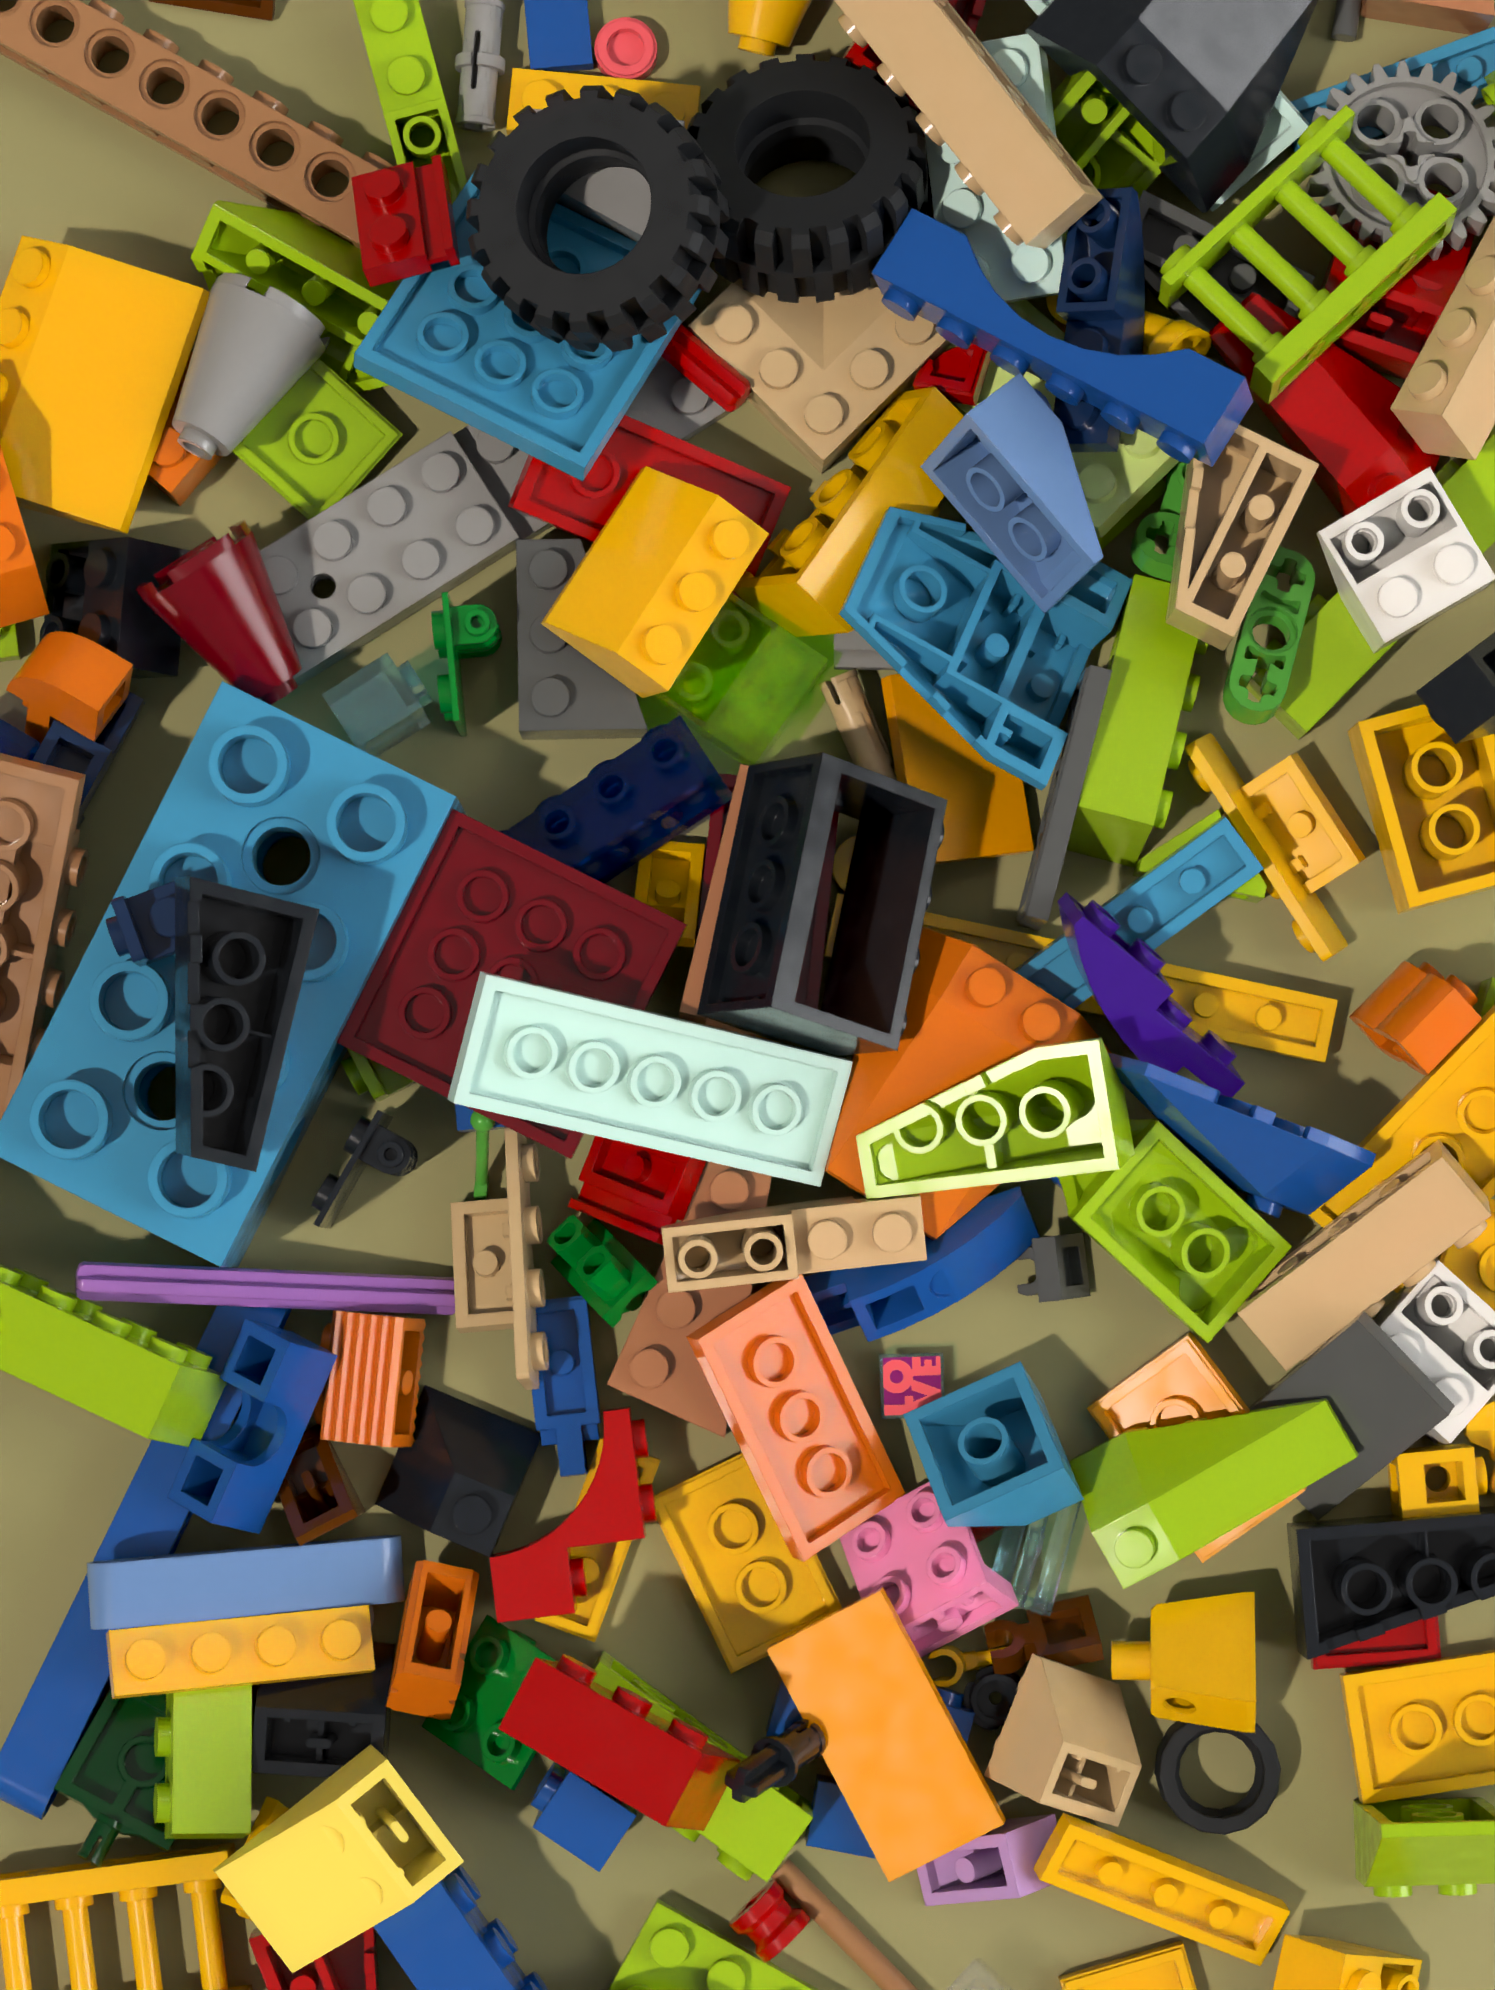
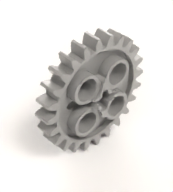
M1405 60L1400 61L1395 76L1389 78L1379 63L1374 64L1369 77V84L1357 74L1352 73L1345 88L1346 93L1332 88L1326 101L1327 108L1317 107L1312 122L1322 115H1325L1330 120L1345 105L1355 112L1350 137L1344 143L1410 205L1418 202L1423 207L1435 196L1426 188L1427 185L1439 184L1448 188L1453 196L1446 199L1458 210L1451 232L1443 240L1455 250H1461L1467 238L1466 231L1480 236L1487 222L1485 216L1494 217L1495 127H1487L1495 112L1494 105L1475 109L1473 102L1478 88L1473 86L1461 94L1454 91L1453 88L1457 76L1454 72L1448 74L1441 83L1433 81V69L1430 63L1425 64L1419 77H1412ZM1366 126L1375 127L1382 131L1386 138L1370 139L1363 135L1359 128ZM1437 126L1443 129L1449 137L1443 139L1433 138L1423 130V127ZM1452 158H1458L1461 160L1462 163H1459ZM1326 161L1310 174L1314 176L1309 179L1305 192L1310 197L1325 196L1319 205L1330 216L1337 215L1339 218L1337 222L1347 232L1350 230L1358 234L1357 241L1364 248L1370 241L1379 243L1380 248L1393 235L1389 231L1392 223ZM1443 240L1428 253L1433 261L1438 260Z

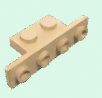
M505 1127L507 1198L450 1203L456 1329L460 1333L514 1329L516 1378L526 1390L539 1389L540 1387L539 1371H545L549 1368V1350L546 1333L544 1331L537 1332L536 1308L545 1307L546 1303L545 1279L542 1268L534 1269L533 1245L542 1244L543 1240L542 1218L539 1206H531L530 1182L539 1181V1156L535 1143L528 1144L524 1135Z

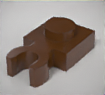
M1088 1595L1026 1608L1027 1623L1017 1624L1010 1620H996L984 1626L988 1648H996L1002 1645L1008 1646L1004 1649L990 1651L994 1674L1004 1675L1019 1670L1026 1661L1030 1660L1032 1653L1071 1667L1104 1660L1102 1642Z

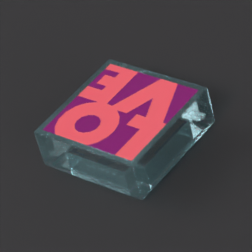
M943 1352L879 1354L881 1419L904 1418L903 1414L945 1396Z

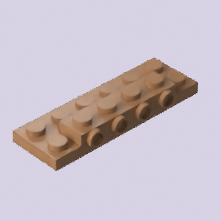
M0 753V1120L46 1031L43 1025L47 1006L56 1008L60 1001L65 983V971L55 969L58 947L67 948L69 946L77 920L76 910L66 908L70 885L75 887L81 885L89 857L87 849L78 847L81 830L76 829L86 774Z

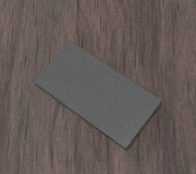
M1094 665L1086 667L1074 690L1064 729L1068 736L1054 768L1015 921L1018 922L1017 926L1039 931L1049 920L1112 670Z

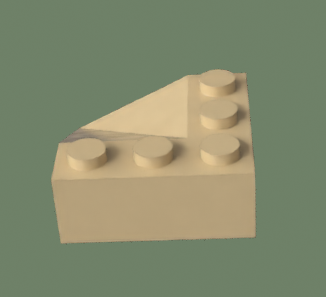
M874 277L870 278V286L867 289L853 295L850 294L849 290L834 293V300L816 303L815 296L799 297V303L781 302L778 300L777 294L767 292L765 297H761L744 290L742 280L739 279L735 283H731L688 325V330L749 380L751 393L747 400L821 474L875 423L900 392L907 391L912 386L923 364L929 359L934 360L951 344V342L947 341L936 331V324L917 315L914 321H909L889 310L881 301L883 295Z

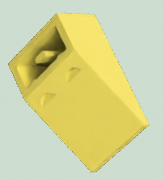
M370 1744L213 1869V1871L289 1970L294 1973L411 1905L461 1865L464 1860L388 1759Z

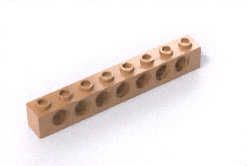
M18 0L14 7L0 12L1 55L275 209L297 213L360 249L351 177L393 166L383 158L371 152H365L362 158L341 147L344 140L337 133L318 122L311 121L307 128L286 116L289 109L274 97L259 90H256L251 97L231 86L234 78L219 66L204 59L200 61L198 66L177 55L179 47L170 39L151 29H146L143 36L122 24L125 17L120 12L101 0H91L88 5L80 0ZM57 20H69L74 23L73 32L66 40L58 43L44 40L45 31L51 23ZM113 50H122L129 54L126 66L119 72L109 74L98 70L99 62L106 53ZM172 80L184 85L183 93L177 101L171 104H159L153 101L154 91L161 83ZM230 111L239 116L236 128L228 134L215 135L207 131L210 119L219 112ZM286 142L294 147V153L288 162L280 166H270L262 161V154L270 144ZM339 172L349 178L346 190L338 196L325 197L316 191L318 181L328 173Z

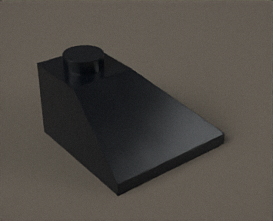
M424 1385L415 1408L417 1416L414 1420L416 1427L413 1433L414 1443L412 1447H398L375 1504L435 1535L490 1557L496 1549L541 1440L540 1432Z

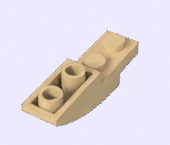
M919 1193L868 1200L866 1198L854 1199L853 1196L805 1201L720 1214L661 1226L668 1293L799 1279V1274L927 1260L921 1196Z

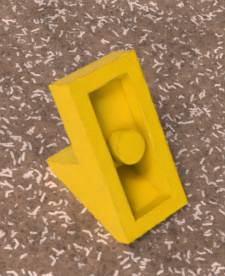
M642 839L635 899L687 924L678 946L695 947L705 844Z

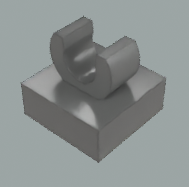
M1083 1233L1032 1238V1246L1016 1259L1033 1260L1036 1272V1280L1034 1282L1017 1285L1019 1294L1025 1296L1038 1295L1039 1303L1091 1296Z

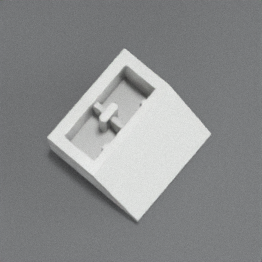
M1430 467L1317 533L1340 598L1374 654L1484 590L1495 580L1494 572Z
M1437 1260L1435 1261L1434 1269L1423 1280L1411 1287H1407L1378 1314L1374 1321L1455 1405L1449 1416L1425 1434L1434 1444H1451L1495 1394V1311Z

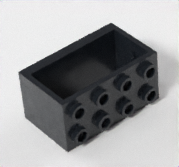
M824 752L749 765L697 1015L783 1044L834 1056L898 1051L900 1037L907 1024L906 1007L912 976L919 963L920 952L918 946L925 912L932 898L931 881L937 851L944 838L943 821L948 800ZM836 811L859 820L822 1006L821 1010L795 1002L833 812Z

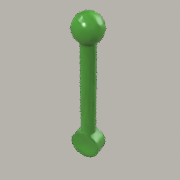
M473 1111L470 1122L476 1130L474 1200H487L489 1188V1130L493 1128L496 1121Z

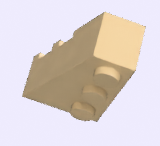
M1238 425L1213 467L1195 458L1189 464H1186L1165 623L1222 651L1226 649L1234 638L1319 466L1318 463Z

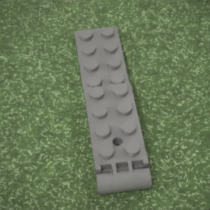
M661 356L625 415L687 441L731 412L724 410ZM471 425L466 426L454 435L449 431L260 551L302 669L293 676L298 687L442 596L441 592H449L515 550L516 540L532 539L553 526L508 507L529 454ZM321 580H331L336 584L333 595L325 599L316 597L313 593L315 585Z

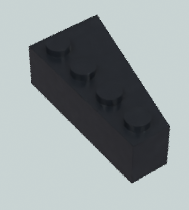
M191 876L175 877L176 1153L256 1172L320 909Z
M1495 1506L1480 1507V1512L1401 1518L1391 1514L1287 1523L1297 1651L1307 1660L1330 1653V1650L1356 1641L1362 1642L1383 1635L1385 1631L1420 1619L1427 1620L1447 1613V1610L1479 1599L1482 1601L1495 1596Z

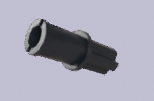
M800 1719L778 1736H766L755 1743L751 1755L728 1770L725 1775V1785L732 1789V1799L745 1803L751 1798L758 1797L772 1786L776 1788L785 1787L795 1780L798 1769L824 1753L826 1739L820 1727L813 1723L809 1728L801 1732L808 1726L809 1720Z

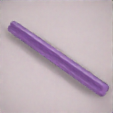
M90 1261L79 1263L75 1275L76 1296L81 1300L439 1315L455 1314L454 1277Z

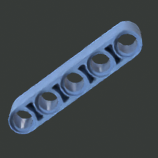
M401 1535L307 1542L302 1546L298 1543L112 1559L87 1563L90 1624L93 1630L142 1627L405 1601Z

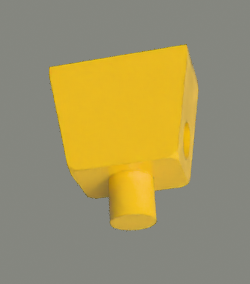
M1240 1592L1156 1604L1151 1608V1641H1112V1680L1151 1681V1714L1157 1718L1245 1733H1255V1592Z

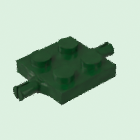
M110 1689L54 1787V1791L83 1806L92 1818L96 1820L76 1855L87 1861L98 1840L102 1839L90 1860V1863L101 1868L103 1860L119 1833L122 1835L138 1836L167 1853L176 1840L165 1839V1823H155L153 1815L155 1783H165V1757H155L154 1728L156 1717H166V1694L112 1699Z

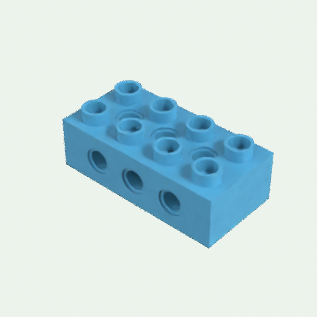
M222 681L112 899L121 896L129 898L173 882L175 877L190 875L210 882L320 909L257 1170L254 1172L176 1153V1118L161 1120L153 1114L148 1100L151 1082L161 1071L169 1067H175V954L142 967L133 963L130 953L119 957L106 925V919L116 916L111 902L0 1120V1158L219 1267H239L347 1051V1048L338 1044L337 1041L452 809L463 814L466 813L458 798ZM296 837L304 839L309 845L311 854L310 864L306 873L298 881L289 885L279 886L268 883L264 876L263 863L272 845L283 838Z

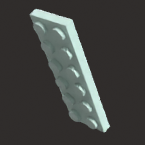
M480 971L447 1099L454 1104L820 1187L853 1062L834 1055Z

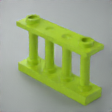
M1347 105L1339 110L1330 120L1325 115H1322L1312 122L1300 136L1297 142L1300 148L1200 242L1193 248L1188 244L1179 247L1160 269V273L1163 276L1161 277L1158 300L1166 308L1171 306L1185 291L1189 290L1254 353L1252 361L1255 365L1250 388L1266 404L1275 399L1451 232L1458 210L1440 192L1423 207L1418 202L1410 205L1344 142L1350 137L1355 112ZM1324 161L1392 223L1389 231L1393 235L1377 250L1372 245L1364 248L1299 186ZM1278 204L1285 208L1346 266L1344 274L1348 278L1332 293L1326 288L1318 291L1253 229ZM1232 247H1235L1300 309L1298 317L1302 321L1285 337L1279 331L1272 334L1207 272Z

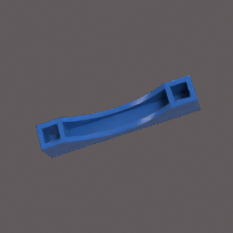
M913 208L871 272L883 295L882 303L893 313L909 321H914L917 315L936 324V331L947 341L960 348L968 349L971 343L991 353L990 359L997 366L1014 376L1019 373L1024 376L1026 371L1046 381L1045 387L1049 392L1068 404L1078 406L1080 401L1083 400L1102 410L1100 415L1106 422L1124 433L1133 435L1139 429L1158 439L1156 444L1163 452L1180 462L1189 464L1195 458L1213 467L1253 403L1246 377L1189 348L1161 354L1116 355L1083 349L1046 334L1020 317L994 291L982 272L965 234Z

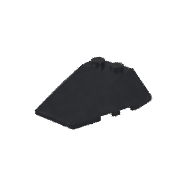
M1051 0L1025 31L1069 77L1088 69L1170 154L1159 169L1202 213H1205L1248 166L1318 0Z

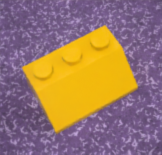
M645 466L640 470L541 624L641 698L667 692L769 533L719 495Z

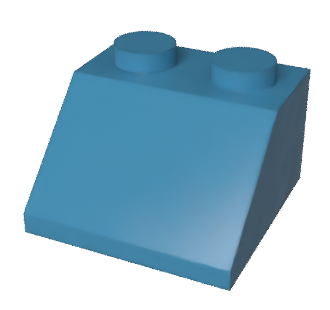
M1021 1361L903 1414L938 1506L948 1527L1026 1526L1084 1500L1041 1393Z

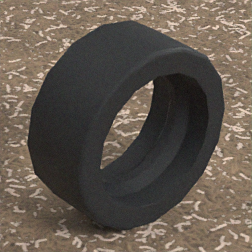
M1176 1721L1168 1728L1157 1748L1154 1774L1161 1797L1181 1821L1200 1832L1226 1835L1249 1828L1267 1814L1279 1791L1281 1766L1275 1745L1257 1723L1255 1724V1733H1245ZM1212 1732L1228 1733L1242 1740L1251 1751L1255 1764L1254 1783L1248 1794L1235 1805L1222 1809L1204 1807L1192 1800L1183 1789L1179 1775L1181 1757L1188 1745L1199 1736Z

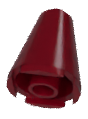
M242 520L228 527L235 539H232L229 533L218 540L214 536L155 573L153 576L160 585L158 588L151 581L140 584L136 590L143 601L229 685L256 698H261L262 701L271 705L298 687L293 676L302 669L253 531L246 521Z

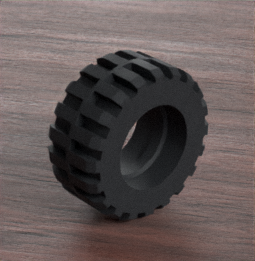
M796 54V61L780 63L777 57L762 61L759 64L760 69L749 74L744 69L733 75L726 81L727 89L725 91L716 88L701 104L702 113L697 112L692 117L687 131L704 149L705 155L715 165L722 180L718 190L728 200L730 219L726 223H721L720 229L729 240L725 257L721 259L712 258L711 262H714L715 271L732 283L741 279L744 290L761 297H765L767 292L776 293L778 300L781 302L799 303V297L815 296L816 303L834 300V293L849 290L850 294L853 295L867 289L870 286V278L873 277L871 272L910 210L913 208L928 216L929 183L926 140L924 139L923 130L915 118L918 112L909 106V98L906 95L901 97L888 85L885 86L884 80L878 72L865 65L860 70L854 69L850 60L831 56L828 62L815 60L814 54ZM799 161H827L844 166L856 173V175L840 187L820 195L808 197L778 195L756 185L764 176L775 169Z
M603 85L583 86L580 89V98L573 99L565 89L546 95L545 100L548 107L536 113L528 105L515 114L513 118L519 125L507 137L498 131L487 145L495 153L489 165L477 164L471 183L480 190L479 199L470 198L467 201L466 221L478 231V233L472 234L468 239L472 256L484 267L481 273L482 278L490 290L504 301V305L541 335L558 344L565 340L577 350L595 352L599 347V343H603L612 352L632 349V336L641 334L646 340L652 342L667 334L663 323L673 315H676L684 322L697 309L689 300L698 288L709 293L718 277L709 266L713 257L721 259L726 255L729 238L720 229V224L726 223L730 219L728 200L718 190L722 184L720 175L715 165L705 155L704 149L685 127L657 102L648 104L639 93L620 88L613 97ZM625 167L638 171L649 184L651 209L646 228L635 247L614 265L597 272L572 274L559 269L549 256L547 231L552 211L561 195L575 181L599 169Z

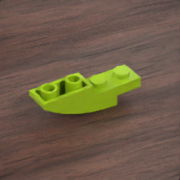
M353 0L396 163L400 165L413 161L416 168L432 164L431 156L441 154L448 173L453 204L467 183L419 0Z

